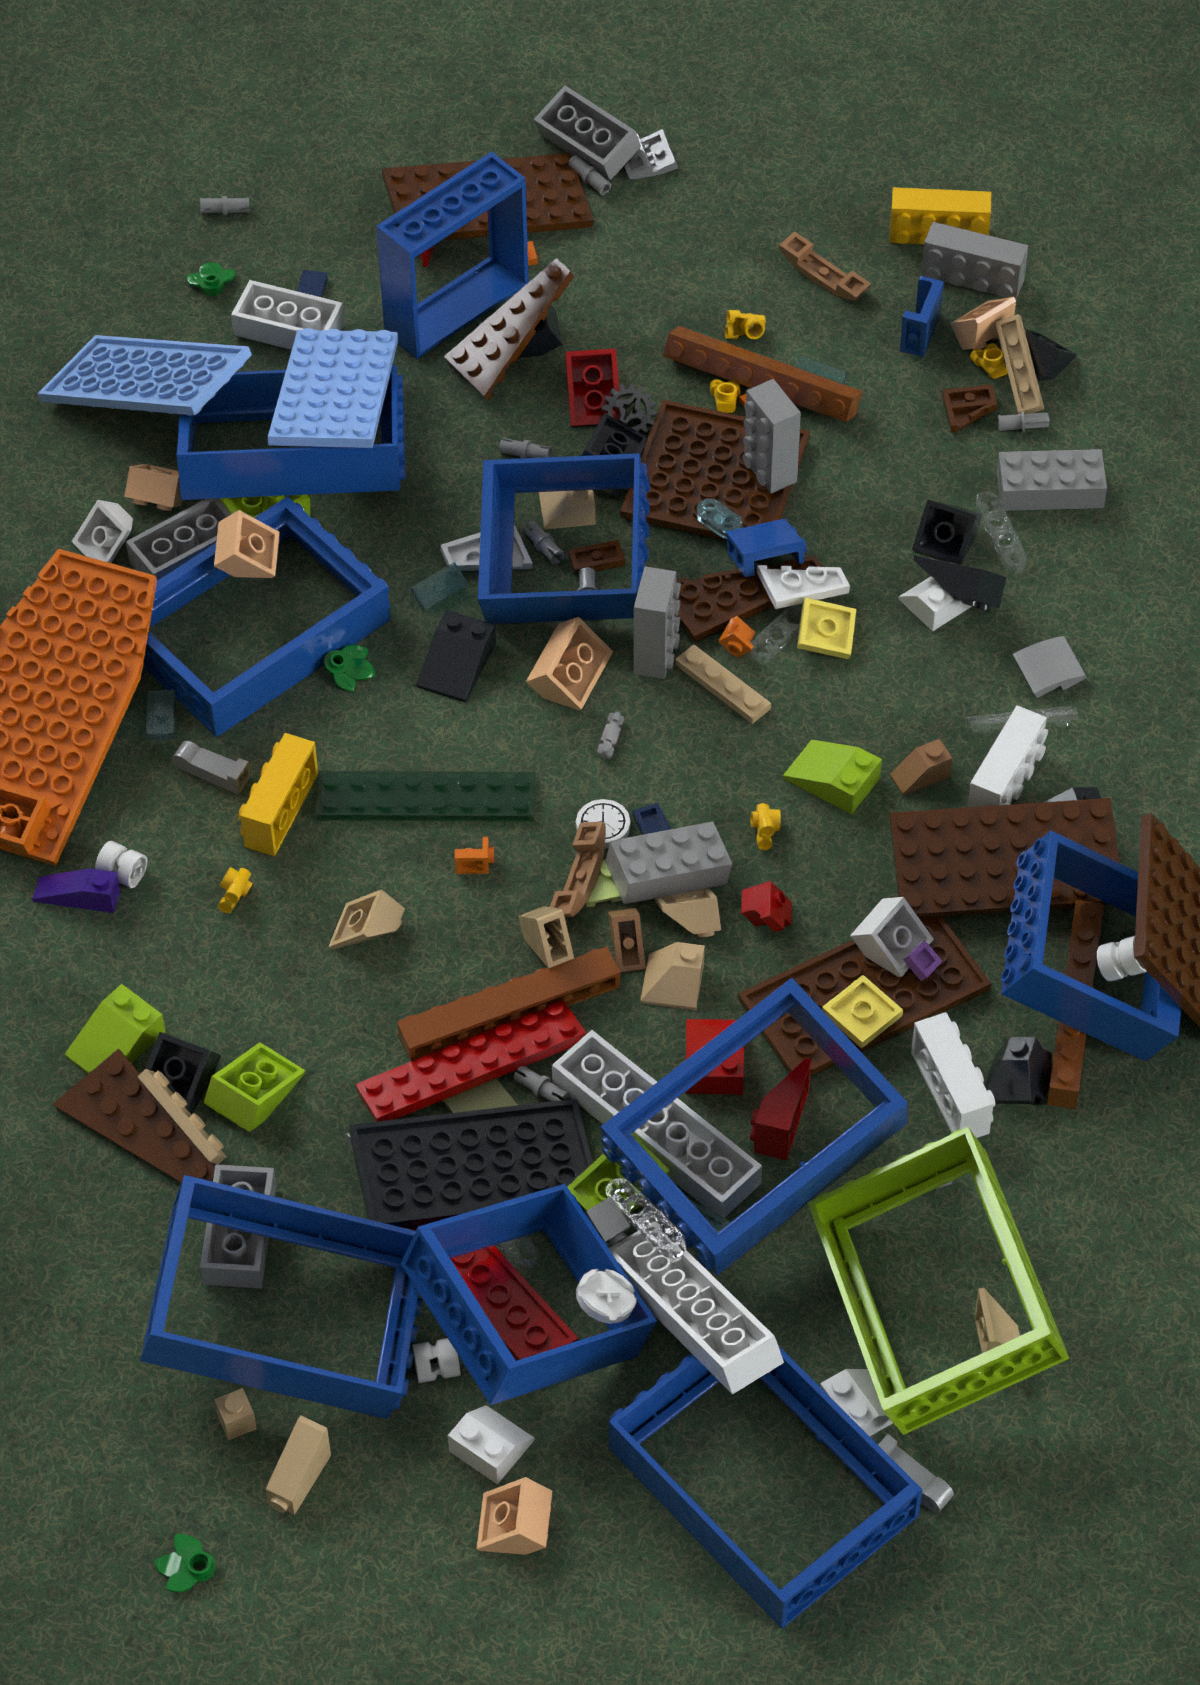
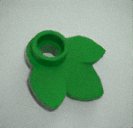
M207 262L201 265L198 273L187 274L186 281L190 286L200 287L205 295L215 296L223 291L225 283L235 278V271L233 269L222 270L218 263Z
M347 645L341 651L333 650L325 655L323 661L325 670L333 676L335 684L345 691L353 692L356 680H368L375 676L373 666L365 659L369 650L364 646ZM333 660H338L341 664H336Z
M185 1534L175 1535L174 1546L176 1552L164 1555L154 1561V1565L159 1573L169 1578L166 1588L171 1592L187 1591L196 1582H204L210 1579L216 1570L214 1558L209 1553L203 1551L201 1542L195 1537ZM199 1564L206 1566L204 1570H195V1567Z

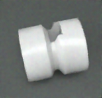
M108 841L102 847L97 857L95 869L117 872L120 884L134 888L145 873L147 857L132 849L127 851L125 846L114 841Z
M1135 936L1122 939L1120 943L1110 942L1098 947V966L1101 974L1107 981L1111 982L1128 976V974L1133 976L1147 972L1134 958Z
M448 1338L437 1340L435 1345H431L429 1342L412 1344L418 1383L434 1381L437 1375H441L444 1379L460 1376L458 1354ZM437 1357V1363H430L431 1359Z

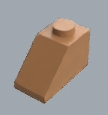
M937 739L915 748L890 774V778L901 795L905 796L951 777L953 758L941 740Z
M636 908L608 912L611 940L618 969L620 972L646 969L639 912Z

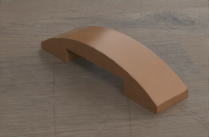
M795 231L779 245L780 251L798 271L812 282L838 297L856 301L871 287L870 282L854 271L847 275L813 251L814 244Z
M603 821L582 822L579 824L572 844L577 850L574 863L564 890L555 891L550 907L562 909L564 917H573L585 905L595 887L605 849L606 825Z

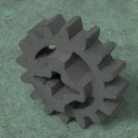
M633 383L630 384L628 389H625V386L620 384L619 392L611 389L610 394L612 398L606 396L604 402L608 405H604L601 408L602 412L614 418L613 409L617 413L619 421L625 425L638 424L630 428L638 432L641 431L643 434L648 432L646 425L652 427L654 421L650 418L657 415L656 411L651 410L655 407L656 402L648 401L651 393L649 392L644 395L642 393V386L638 390H634ZM623 396H632L626 400L620 399ZM640 401L643 403L645 407L646 414L640 408ZM634 403L632 413L624 420L626 410Z

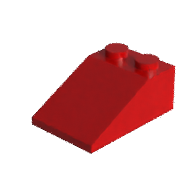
M616 349L565 352L571 427L598 425L605 413L601 411V408L604 405H608L604 402L605 397L612 398L610 394L611 389L619 392ZM612 409L614 418L619 421L617 413Z
M686 1019V1059L737 1020ZM744 1046L690 1087L686 1094L743 1095Z
M805 1058L762 1099L759 1109L754 1108L750 1123L753 1126L750 1141H754V1153L788 1160L809 1092L811 1059Z

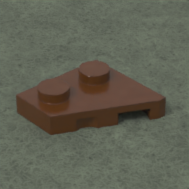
M992 384L942 390V399L951 433L964 428L997 409V401Z

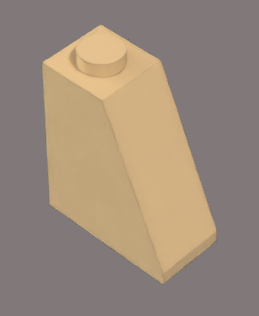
M543 906L518 916L524 940L548 968L574 959L562 909Z
M301 1415L298 1418L266 1487L269 1505L276 1511L281 1513L287 1511L295 1515L329 1460L331 1451L327 1427Z

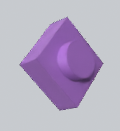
M925 940L920 942L903 959L920 981L927 978L943 962Z

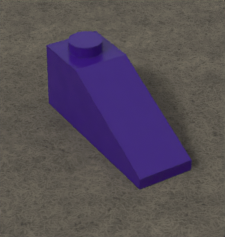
M89 868L41 876L38 879L32 900L39 903L114 913L120 893L117 872Z

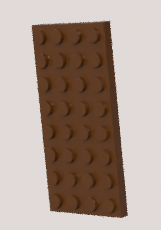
M570 153L502 159L525 177L527 233L593 227L594 219L578 174L573 168L568 166V162L571 159ZM476 161L383 168L382 178L393 213L399 212ZM487 211L443 240L488 236Z
M1111 798L890 812L889 816L898 897L905 898L918 918L1011 912L1010 908L1015 895L1013 885L1018 873L1017 859L1023 851L1026 852L1034 845L1038 838H1042L1049 831L1058 833L1120 863ZM1056 878L1053 879L1050 909L1075 907L1076 900L1110 905Z
M942 916L925 917L919 919L934 939L929 946L943 962L922 981L910 968L902 977L896 976L865 957L854 940H851L738 993V1000L746 1012H748L785 982L793 978L822 1009L825 1004L864 975L903 1009V1016L863 1048L859 1047L847 1036L862 1052L914 1027L915 1022L939 1015L991 990V982ZM788 1012L761 1032L788 1073L795 1069L805 1058L811 1059L810 1076L835 1065L831 1058Z

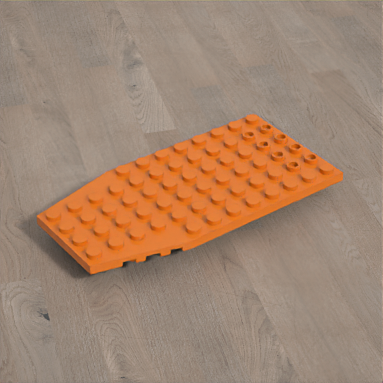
M58 549L39 572V578L32 587H27L23 592L24 597L16 607L12 606L6 614L7 618L0 625V850L54 866L59 861L141 679L157 586L155 575Z

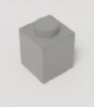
M612 1196L585 1212L600 1237L606 1243L610 1242L613 1246L627 1237L624 1232L629 1229L630 1225Z

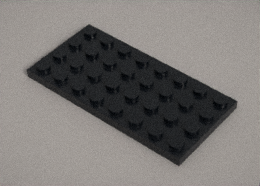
M577 1099L361 1123L349 1126V1135L367 1219L397 1227L429 1224L562 1184H566L568 1187L593 1164Z

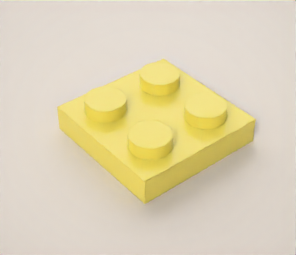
M805 598L802 605L797 648L849 659L852 650L856 609Z
M864 975L822 1007V1011L834 1024L861 1048L903 1016V1009Z

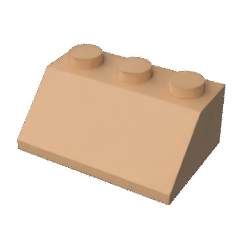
M579 617L570 619L557 625L526 682L542 698L576 710H582L613 651Z

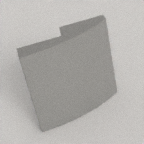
M663 129L640 139L637 133L641 147L624 165L630 179L660 175L678 168Z
M1064 636L1038 642L1013 654L1036 698L1059 686L1065 690L1087 678Z

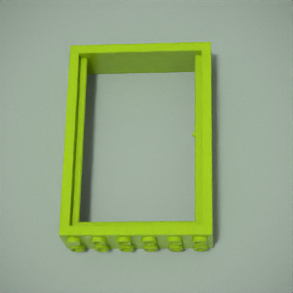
M969 1127L955 1130L949 1136L939 1141L928 1143L922 1149L909 1155L900 1156L896 1161L884 1167L875 1168L869 1174L856 1180H850L843 1186L831 1192L822 1193L816 1199L808 1202L883 1412L903 1435L1069 1359L988 1154ZM967 1173H971L1003 1253L1004 1259H1002V1262L1008 1266L1033 1330L906 1388L848 1230Z

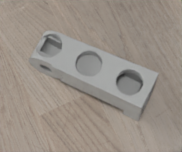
M190 741L182 742L172 757L173 763L179 769L237 795L240 794L250 779L248 761L241 758L237 761L231 760L204 748H199V746Z
M889 1434L878 1444L922 1488L921 1505H924L934 1513H939L954 1496L952 1488L944 1480L934 1476L899 1448L897 1441Z

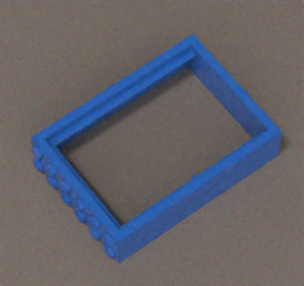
M392 365L382 406L381 444H373V448L298 447L195 452L197 423L273 419L286 370L235 372L230 380L216 392L215 396L201 408L199 413L192 416L180 414L177 463L181 500L400 490V480H405L403 379L402 375H397V365Z
M288 496L256 516L255 519L279 531V543L292 536L357 597L214 693L149 632L143 668L215 737H218L322 667L325 655L333 650L341 651L347 645L356 644L390 621L389 587L382 578L378 579L371 572L367 564L357 560L349 548H344L332 533H328L322 528L316 518H311L299 503H294ZM216 543L157 581L150 627L230 576V574L214 566Z
M791 978L601 1126V1142L604 1146L602 1151L612 1164L617 1162L623 1169L621 1173L629 1184L635 1183L641 1189L640 1195L649 1206L655 1205L660 1211L658 1215L663 1223L669 1228L673 1226L679 1234L677 1236L680 1242L687 1249L693 1248L698 1254L696 1257L698 1262L707 1271L711 1269L717 1276L907 1125L908 1102L796 981ZM788 1012L876 1108L807 1163L802 1161L799 1164L800 1168L720 1232H717L631 1134Z
M184 1175L173 1204L140 1361L389 1419L393 1409H399L401 1398L405 1397L408 1389L409 1379L405 1378L406 1369H410L413 1360V1352L409 1351L411 1343H414L418 1331V1325H414L415 1316H419L422 1307V1299L418 1298L419 1292L401 1265L416 1231ZM187 1218L394 1267L395 1273L376 1382L163 1332Z
M779 1347L784 1363L761 1376L760 1379L817 1435L815 1438L817 1442L823 1441L885 1504L779 1590L640 1445L720 1382L694 1355L690 1354L680 1362L677 1369L671 1373L663 1374L657 1380L655 1386L648 1391H641L634 1398L632 1404L625 1409H618L611 1416L609 1421V1449L782 1629L919 1516L922 1488Z

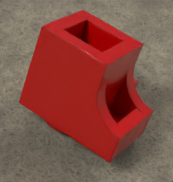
M771 881L742 890L741 913L754 926L766 924L771 930L778 932L784 930V927L792 925V901Z

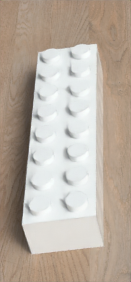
M593 1030L586 1034L552 1065V1083L569 1092L571 1099H577L578 1105L602 1124L606 1123L657 1083V1081ZM678 1098L632 1133L670 1170V1179L721 1221L761 1184L762 1165Z
M651 1222L608 1248L616 1261L621 1264L623 1271L637 1288L639 1295L653 1312L654 1316L732 1394L784 1363L775 1336L658 1222Z

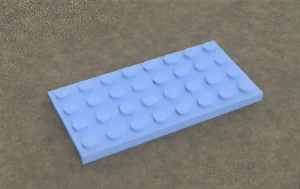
M311 328L297 330L269 430L268 445L373 448L397 348L398 332H390L388 330L375 332L361 329L353 331H340L338 329L314 330Z
M95 335L40 390L38 396L41 402L54 404L61 403L192 416L201 411V408L215 396L216 392L230 380L231 376L238 369L243 367L252 354L248 346Z

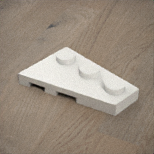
M514 524L513 569H532L533 563ZM480 533L441 545L440 550L449 571L479 570Z
M757 565V574L775 609L802 604L805 598L820 600L849 593L850 585L840 567H808L806 570H792L791 566H781V569H767V565Z

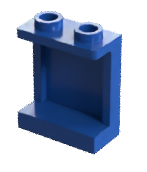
M920 276L918 280L916 313L905 310L902 318L901 352L924 357L941 316L944 281Z
M785 518L726 532L728 555L744 577L755 575L754 561L790 553L798 564L804 563V554L807 552L805 540L799 537L795 527H792Z

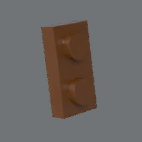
M619 540L568 550V557L574 576L579 575V570L582 568H592L597 572L625 566V557Z

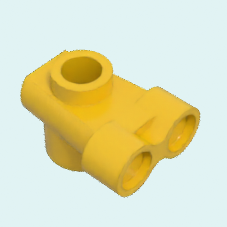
M740 310L727 311L726 339H738L742 335H747L750 339H758L764 334L766 322L764 315L741 313Z
M995 343L987 345L983 350L975 349L971 352L970 359L976 366H981L990 378L996 379L1008 373L1003 351Z
M719 379L711 381L710 393L715 397L717 411L724 413H733L735 411L736 400L741 393L739 383L733 381L723 382Z
M761 803L757 805L756 811L751 812L750 823L751 828H756L758 848L765 851L769 850L773 845L771 836L775 831L780 830L781 813L779 809H770L768 804Z
M231 867L228 869L219 885L227 890L218 904V908L223 913H231L240 897H245L253 884L249 881L251 876L249 870L240 868L237 871Z

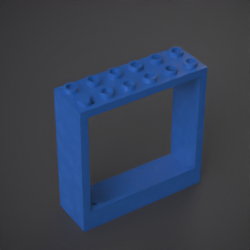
M493 152L485 155L376 226L384 330L398 332V344L416 359L516 294L529 283L526 180L524 176ZM487 211L489 257L417 304L414 258Z
M640 453L483 460L478 601L485 622L492 624L568 621L579 617L581 620L634 618V604L643 575L645 561L649 560L648 545H646V538H649V524L646 522V515H649L650 507L646 492H650V479L647 476L646 463L641 462ZM634 488L632 589L512 593L515 493Z
M1049 831L1042 838H1038L1032 847L1019 855L1016 863L1018 873L1013 885L1015 895L1010 908L1012 917L1007 930L1009 940L1004 953L1006 962L1001 976V981L1003 982L1001 994L1139 1059L1147 1061L1178 1038L1181 1007L1148 972H1145L1141 1010H1138L1043 965L1054 878L1136 917L1138 872L1053 831Z
M566 1184L419 1226L401 1262L405 1272L490 1405L635 1358L639 1355L657 1322L653 1312L647 1307L637 1288L632 1284L635 1290L633 1294L636 1298V1304L630 1316L624 1321L612 1324L605 1323L610 1331L517 1361L508 1350L450 1258L544 1230L578 1283L584 1274L593 1269L603 1272L606 1269L613 1270L624 1276L631 1283L621 1264L616 1261L606 1242L600 1237Z

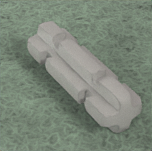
M619 712L608 715L597 749V755L601 756V759H610L613 755V747L616 746L624 721V717Z

